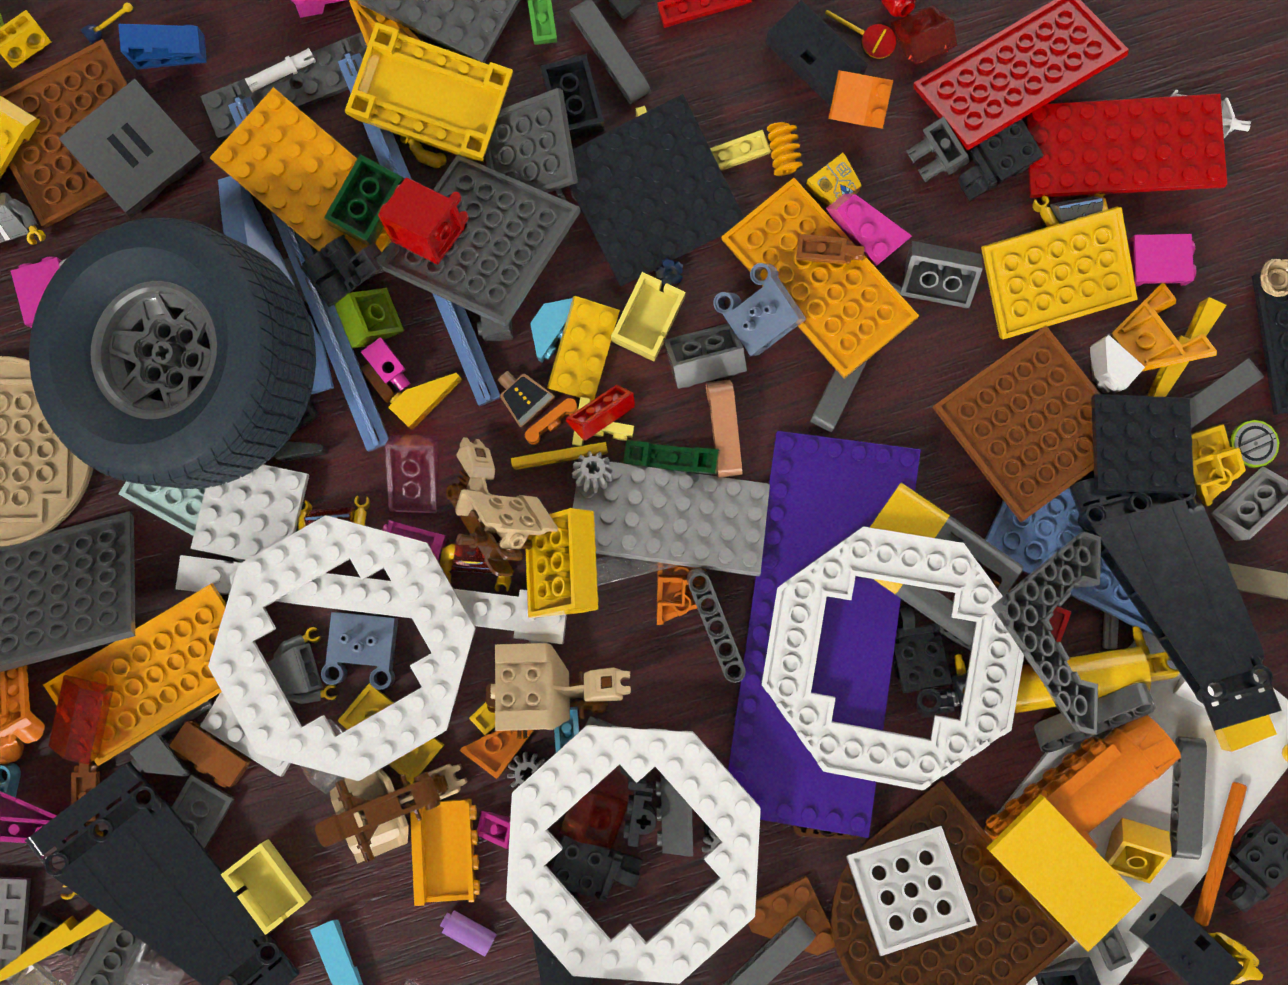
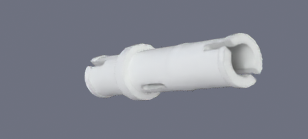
M307 48L292 57L287 56L285 57L286 60L249 78H245L251 92L253 93L291 73L295 75L298 73L297 70L315 63L316 61L310 49Z

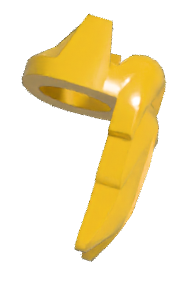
M1219 932L1208 933L1244 967L1230 984H1240L1247 980H1262L1263 974L1255 967H1258L1259 959L1247 950L1246 946Z

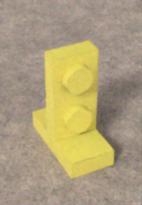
M580 397L578 410L591 402L590 399ZM612 422L593 436L603 437L605 433L613 435V439L627 441V437H633L634 426ZM574 431L573 447L583 446L584 440Z

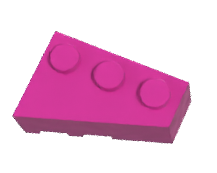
M843 194L826 208L838 227L856 246L865 247L864 255L874 266L880 264L912 237V235L856 194Z
M0 791L1 842L26 843L24 840L57 816Z

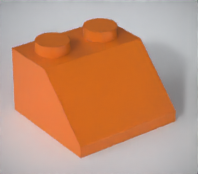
M839 70L828 119L883 129L893 80Z

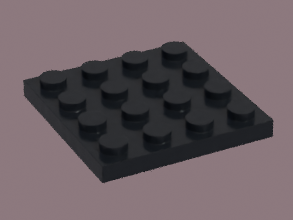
M1094 394L1091 396L1095 491L1168 494L1194 493L1190 398Z

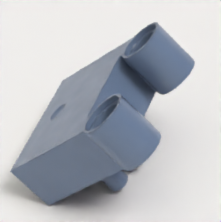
M758 263L752 267L750 272L752 281L755 284L763 285V287L743 303H741V299L737 294L731 292H721L715 296L713 301L715 310L723 314L750 356L760 355L806 320V317L778 278L777 268L766 263ZM764 268H766L768 271V276L763 281L761 278V271ZM727 297H729L731 301V305L728 309H726L724 306V301Z
M331 612L326 664L321 670L322 680L329 685L343 682L348 673L346 666L342 663L377 666L369 677L370 683L375 689L381 690L392 686L395 681L393 663L398 618ZM332 667H336L339 670L337 680H333L329 675ZM381 671L385 672L388 676V681L385 685L380 684L377 680V675Z

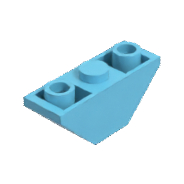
M573 298L543 304L530 323L537 358L542 363L545 358L549 360L556 350L554 345L558 339L561 340Z

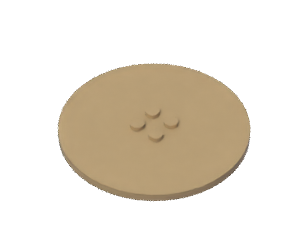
M0 356L1 547L32 540L56 528L71 514L82 499L93 471L92 467L82 462V460L70 452V449L68 450L50 428V425H48L34 393L29 360L10 356Z

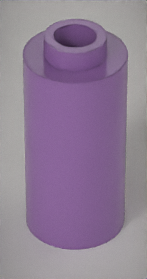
M455 910L452 914L447 912L440 925L444 928L443 934L484 957L497 935L495 932Z

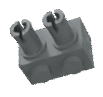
M944 117L923 129L924 140L906 150L913 163L931 151L937 155L935 160L918 169L925 183L942 171L950 175L969 163L967 153Z

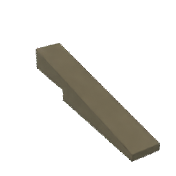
M1228 563L1238 590L1288 600L1287 573Z

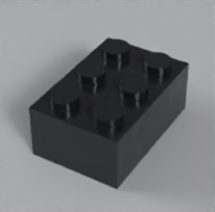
M587 55L540 66L546 92L556 88L563 90L571 139L605 131L604 119Z

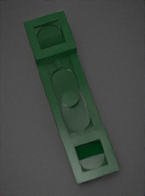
M627 440L623 464L689 473L717 474L720 450L658 445L649 442Z

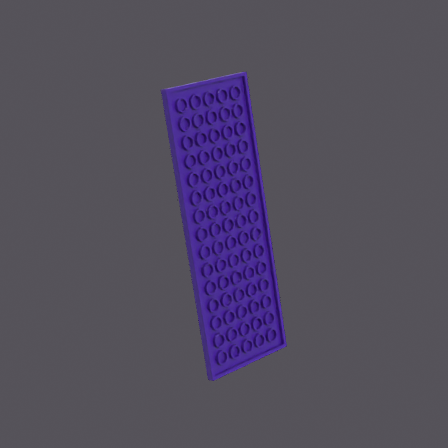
M777 431L769 482L770 488L760 576H756L744 657L746 673L740 685L728 769L730 774L760 806V820L869 838L876 781L823 772L816 759L808 751L794 728L786 720L774 700L762 686L777 588L862 527H870L901 482L915 491L921 449ZM855 576L852 600L827 596L811 693L835 697L832 721L883 731L901 598L871 578Z

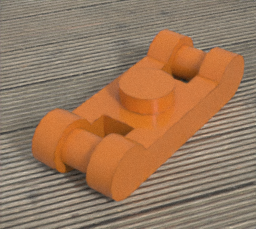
M572 398L564 400L525 432V438L531 445L538 444L543 433L548 429L552 432L559 427L562 418L566 415L570 416L578 410L576 401Z

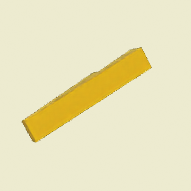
M1210 297L1201 301L1185 336L1181 335L1176 339L1182 345L1201 334L1207 336L1226 305ZM1189 361L1160 367L1147 396L1166 397Z
M98 909L79 923L72 915L0 970V982L113 922V920Z

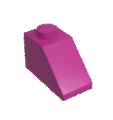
M481 811L477 828L478 836L505 849H509L511 817Z

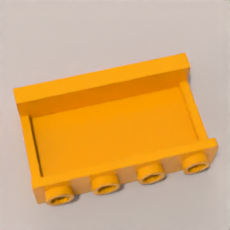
M472 799L439 801V806L427 811L424 806L419 809L422 817L421 821L417 820L414 811L410 812L414 906L425 905L426 902L457 900L474 902L476 895H480V880H476L475 870H479V856L474 855V845H478V832L473 830V820L477 819L476 805H472Z

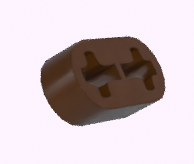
M369 362L365 363L360 369L386 403L390 402L396 394L382 380Z

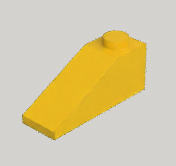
M453 373L407 389L403 393L399 392L391 399V405L388 408L413 430L462 379L457 373Z

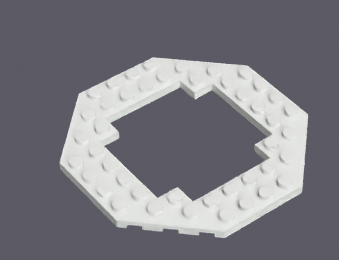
M325 515L238 564L208 667L256 754L360 781L448 729L476 628L428 543ZM350 559L362 580L383 568L385 569L430 649L431 654L410 665L422 686L420 689L336 736L325 715L303 727L301 726L255 641L276 629L265 609L266 606Z
M862 527L777 588L762 686L774 700L786 720L794 728L808 751L816 759L823 772L924 790L931 783L960 766L962 762L988 747L990 743L1012 730L1024 654L991 607L1003 597L964 543ZM855 576L954 592L951 617L976 622L960 719L935 715L931 739L832 721L835 697L811 693L826 598L829 596L852 600Z
M586 725L512 792L506 900L572 976L680 984L755 917L760 806L693 731ZM619 764L636 783L656 767L721 840L704 857V860L717 873L719 878L647 942L630 923L613 939H610L545 865L563 849L561 844L547 829Z

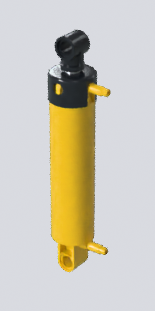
M1139 626L1132 628L1136 647L1069 657L1070 659L1067 661L1072 672H1077L1081 680L1098 684V698L1136 683H1145L1150 691L1151 682L1173 679L1180 672L1178 669H1172L1168 666L1167 661L1171 659L1166 652L1150 654L1143 632ZM961 654L954 656L957 674L951 676L952 684L950 688L937 690L927 688L919 693L915 707L920 716L931 718L937 714L950 713L955 710L957 719H960L968 673L966 672ZM1031 664L1022 665L1014 713L1056 707ZM924 699H931L935 706L927 708L923 705L922 701Z

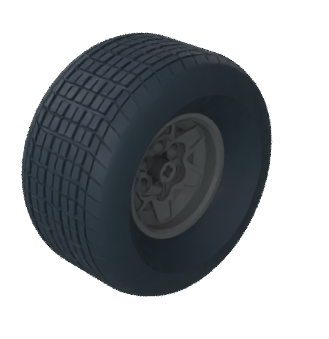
M160 217L129 221L107 229L89 239L64 261L47 285L37 307L30 336L29 365L34 393L43 416L55 435L59 437V440L82 462L107 476L122 481L171 488L201 489L225 484V482L229 483L240 479V476L244 477L253 472V469H258L270 460L288 441L299 425L310 400L315 379L316 347L312 324L301 296L288 277L270 259L257 250L202 224L183 219ZM183 311L177 319L172 314L173 312ZM208 338L210 342V349L206 348ZM197 376H204L202 381L198 385ZM160 389L163 401L153 395L154 392Z

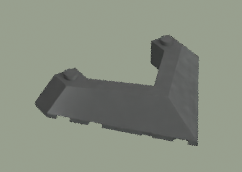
M1081 532L991 607L1043 682L1056 707L1075 731L1097 735L1098 684L1081 680L1077 672H1072L1067 663L1070 658L1061 642L1055 641L1050 632L1053 628L1049 622V619L1054 615L1052 613L1057 606H1061L1068 599L1073 588L1100 585L1101 537Z

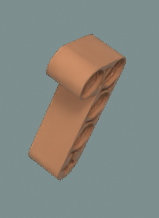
M730 380L706 382L714 449L720 450L717 466L718 478L742 475L733 384Z

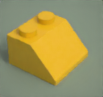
M1121 818L1111 832L1104 860L1120 875L1151 883L1172 856L1170 833L1156 827Z

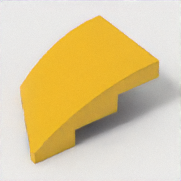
M1224 424L1192 433L1194 486L1203 505L1209 506L1246 469L1240 448L1230 447Z

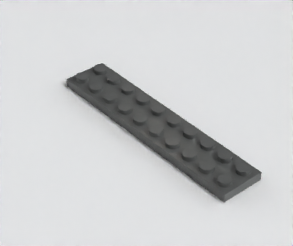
M192 774L172 808L206 850L235 797ZM113 921L102 927L69 985H128L147 953L149 946Z

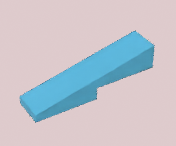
M332 920L311 929L310 932L332 985H363L358 968L353 965L339 920Z

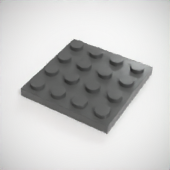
M556 88L500 110L485 154L488 168L546 193L578 183L563 90Z

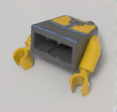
M1105 194L1088 195L1086 198L1050 204L1051 208L1047 207L1049 203L1048 197L1043 196L1042 202L1044 205H1039L1036 199H1034L1032 205L1036 212H1040L1047 227L1108 209L1106 199L1103 198Z

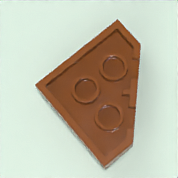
M807 876L799 878L756 900L755 917L748 923L753 933L772 939L794 917L799 916L816 933L815 939L803 951L818 956L835 947L832 928Z

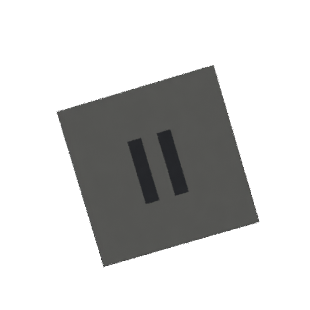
M135 79L59 138L70 153L98 181L130 219L155 200L168 185L181 179L204 160L196 146Z

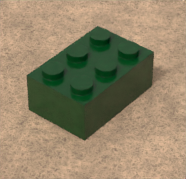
M360 154L324 219L331 227L367 246L376 243L384 229L378 216L380 209L389 201L396 187L404 181V178Z

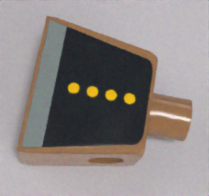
M506 371L498 379V382L506 389L500 395V398L522 430L529 426L556 400L553 394L526 374H522L516 380L509 371Z

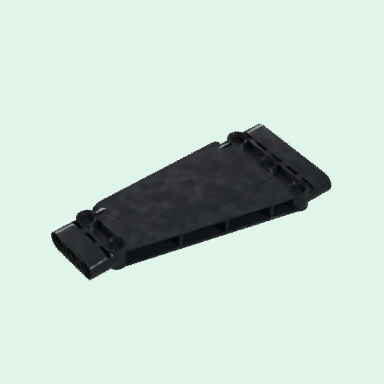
M1094 478L1071 485L1069 490L1079 513L1077 519L1079 526L1084 532L1101 537L1102 559L1185 679L1197 700L1203 703L1213 730L1216 731L1282 711L1271 684L1273 680L1272 672L1262 663L1264 651L1206 510L1201 503H1197L1195 500L1196 487L1194 486V493L1183 494L1182 497L1179 494L1095 491ZM1133 502H1136L1140 509H1137ZM1089 514L1096 518V522L1090 519ZM1253 674L1257 675L1258 682L1255 681ZM1208 686L1212 688L1213 696L1208 692ZM1264 688L1265 691L1259 693L1258 690ZM1241 695L1242 698L1236 699L1235 696ZM1218 702L1219 705L1212 706V703Z
M131 761L127 762L24 840L44 864V868L49 875L60 881L202 985H219L223 980H230L234 985H288L300 973L279 947L278 942L269 933L264 934L237 896L240 895V892L238 890L233 892L221 876L224 872L165 799H161L156 789L149 784ZM140 781L143 782L141 786H139L133 792H130L129 789H131L134 785H136ZM139 791H149L151 793V801L148 803L140 802L138 799ZM117 798H122V800L118 802L116 805H114L112 808L108 807V805H110ZM99 813L101 815L91 824H87V821ZM98 823H105L108 826L109 831L107 835L100 836L96 833L95 827ZM75 830H78L79 833L72 837L69 841L65 840V838L72 834ZM55 846L57 850L45 858L43 855ZM53 857H62L65 861L64 868L56 869L53 867ZM264 946H272L275 949V953L272 956L265 957L261 954L260 951Z

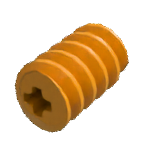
M786 122L770 124L767 127V131L770 132L768 139L771 141L769 147L773 150L771 152V157L774 159L772 166L775 168L774 175L776 176L792 174L803 165L802 162L795 161V159L801 157V153L794 152V150L800 148V144L792 143V141L799 138L797 134H791V132L797 130V126Z

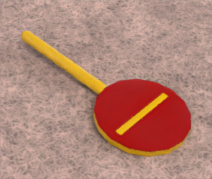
M829 10L825 11L827 16L863 35L862 47L870 57L876 59L885 58L894 51L896 36L888 26L874 24L864 31Z

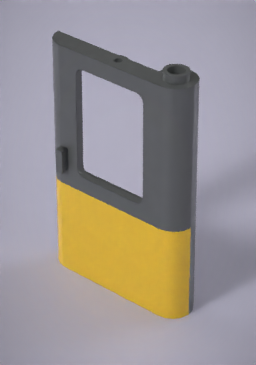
M902 482L869 527L964 543L977 562L1001 578V583L997 589L1002 596L1009 591L1024 567ZM874 579L970 646L973 643L976 622L952 618L953 602L935 589Z

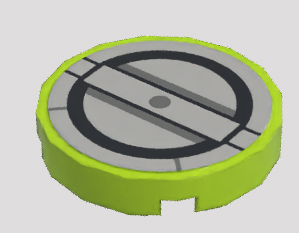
M1252 420L1241 423L1234 428L1231 439H1229L1230 447L1240 448L1244 465L1250 468L1267 465L1274 460L1279 450L1277 433L1270 425L1263 421Z

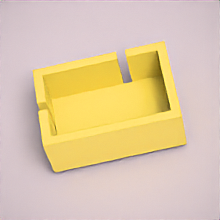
M642 272L611 335V340L615 344L655 361L663 345L664 338H666L685 299L686 292L667 283L664 286V292H661L662 281Z
M269 839L259 844L221 874L233 892H236L244 885L248 888L237 897L265 935L312 898Z

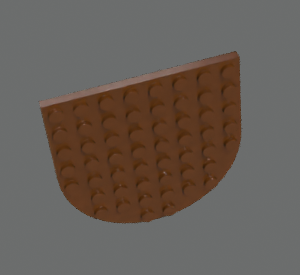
M941 780L870 838L856 853L942 826L977 925L880 956L849 863H847L835 889L831 925L837 955L853 985H1026L1075 942L1069 932L987 849L993 841ZM922 851L919 855V860L923 865H930L932 855L928 851ZM899 858L896 861V869L901 873L907 872L909 869L908 861L904 858ZM877 865L872 869V875L876 880L880 881L885 878L886 872L883 867ZM932 875L928 879V885L931 889L938 890L941 887V880L938 876ZM907 883L904 887V892L908 897L913 898L917 895L918 889L915 884ZM888 890L881 893L882 903L891 905L894 901L893 893ZM940 900L937 903V911L941 915L948 914L950 911L949 903L945 900ZM919 907L913 911V918L916 922L922 923L926 919L925 910ZM893 915L889 920V925L893 930L897 931L901 929L903 922L899 916Z

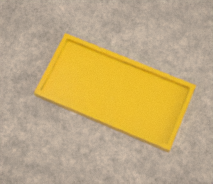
M1041 794L987 847L1001 864L1088 952L1142 899Z

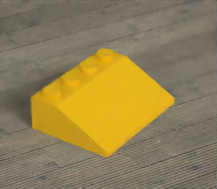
M569 508L549 514L558 527V531H549L541 535L529 534L527 539L532 541L531 549H526L528 618L598 610L594 511Z

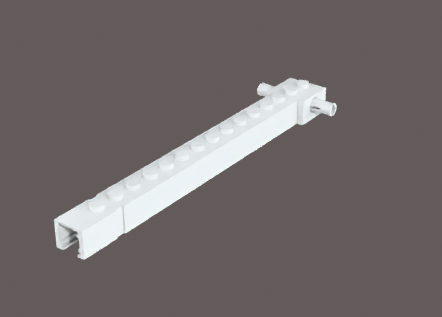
M180 555L175 589L198 592L213 582L220 595L230 594L240 562L232 563L231 561ZM325 573L276 601L412 618L393 583L386 580L370 578L362 580L361 577ZM454 589L474 626L514 631V638L529 640L531 644H548V642L564 644L567 614L528 618L527 590H520L519 597Z

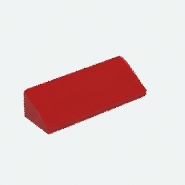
M615 385L565 418L566 422L583 440H587L635 407L634 393Z

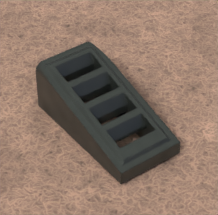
M287 441L275 454V458L285 462L325 455L328 453V448L320 444Z
M41 909L26 936L39 941L48 934L51 927L56 928L64 921L52 913ZM44 922L47 925L45 929L42 931L39 928L41 924ZM83 938L70 944L69 947H64L59 952L72 957Z

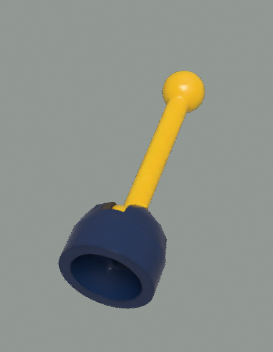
M125 3L121 10L99 26L89 24L80 31L91 44H94L101 40L102 29L125 12H131L133 6L130 3Z

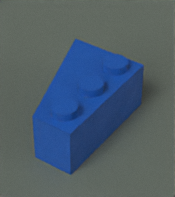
M119 24L121 52L137 70L207 63L205 36L198 26Z

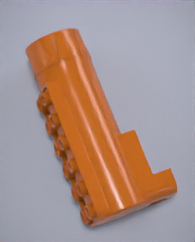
M1148 715L1113 728L1103 739L1097 736L1085 739L1080 744L1081 747L1075 752L1065 755L1057 767L1048 769L1043 774L1041 780L1028 785L1020 797L1007 802L1004 810L999 814L990 816L985 822L984 830L990 839L994 841L1041 794L1096 849L1098 846L1088 833L1147 785L1163 775L1181 758V754L1168 734Z

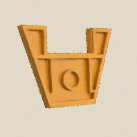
M1161 283L1112 332V338L1145 367L1142 371L1217 355V350L1204 334L1181 345L1160 318L1159 312L1176 304L1175 296L1164 283Z

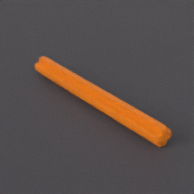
M1233 782L1231 785L1194 916V921L1202 926L1209 925L1247 791V786L1238 782Z

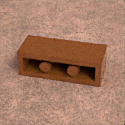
M195 720L186 721L169 745V747L175 750L174 754L183 760L188 759L195 764L194 768L199 772L209 773L215 777L214 781L222 787L236 785L253 760L201 728V724Z

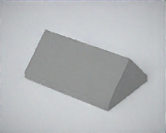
M1262 466L1211 514L1235 541L1251 539L1288 505V480Z

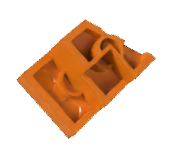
M658 562L657 625H662L674 617L682 616L692 609H697L687 583V574L696 567ZM696 576L692 584L700 586L704 583L705 578L703 576ZM706 599L702 601L701 606L706 605Z

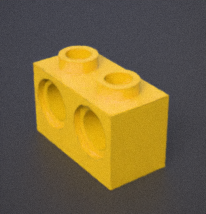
M27 10L0 27V54L12 68L22 64L26 59L51 43V40Z

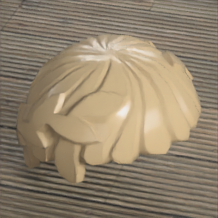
M1271 259L1264 264L1260 275L1261 286L1269 295L1280 297L1288 294L1287 259Z

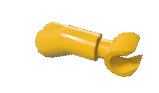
M400 136L402 143H409V148L418 162L433 168H440V166L445 165L446 156L443 153L436 154L425 150L419 141Z

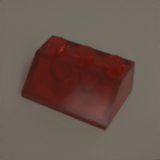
M64 675L49 747L66 760L88 765L95 760L100 753L114 686Z

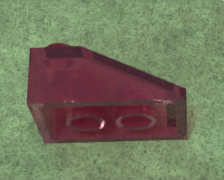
M390 435L385 444L389 512L437 513L439 481L438 436Z

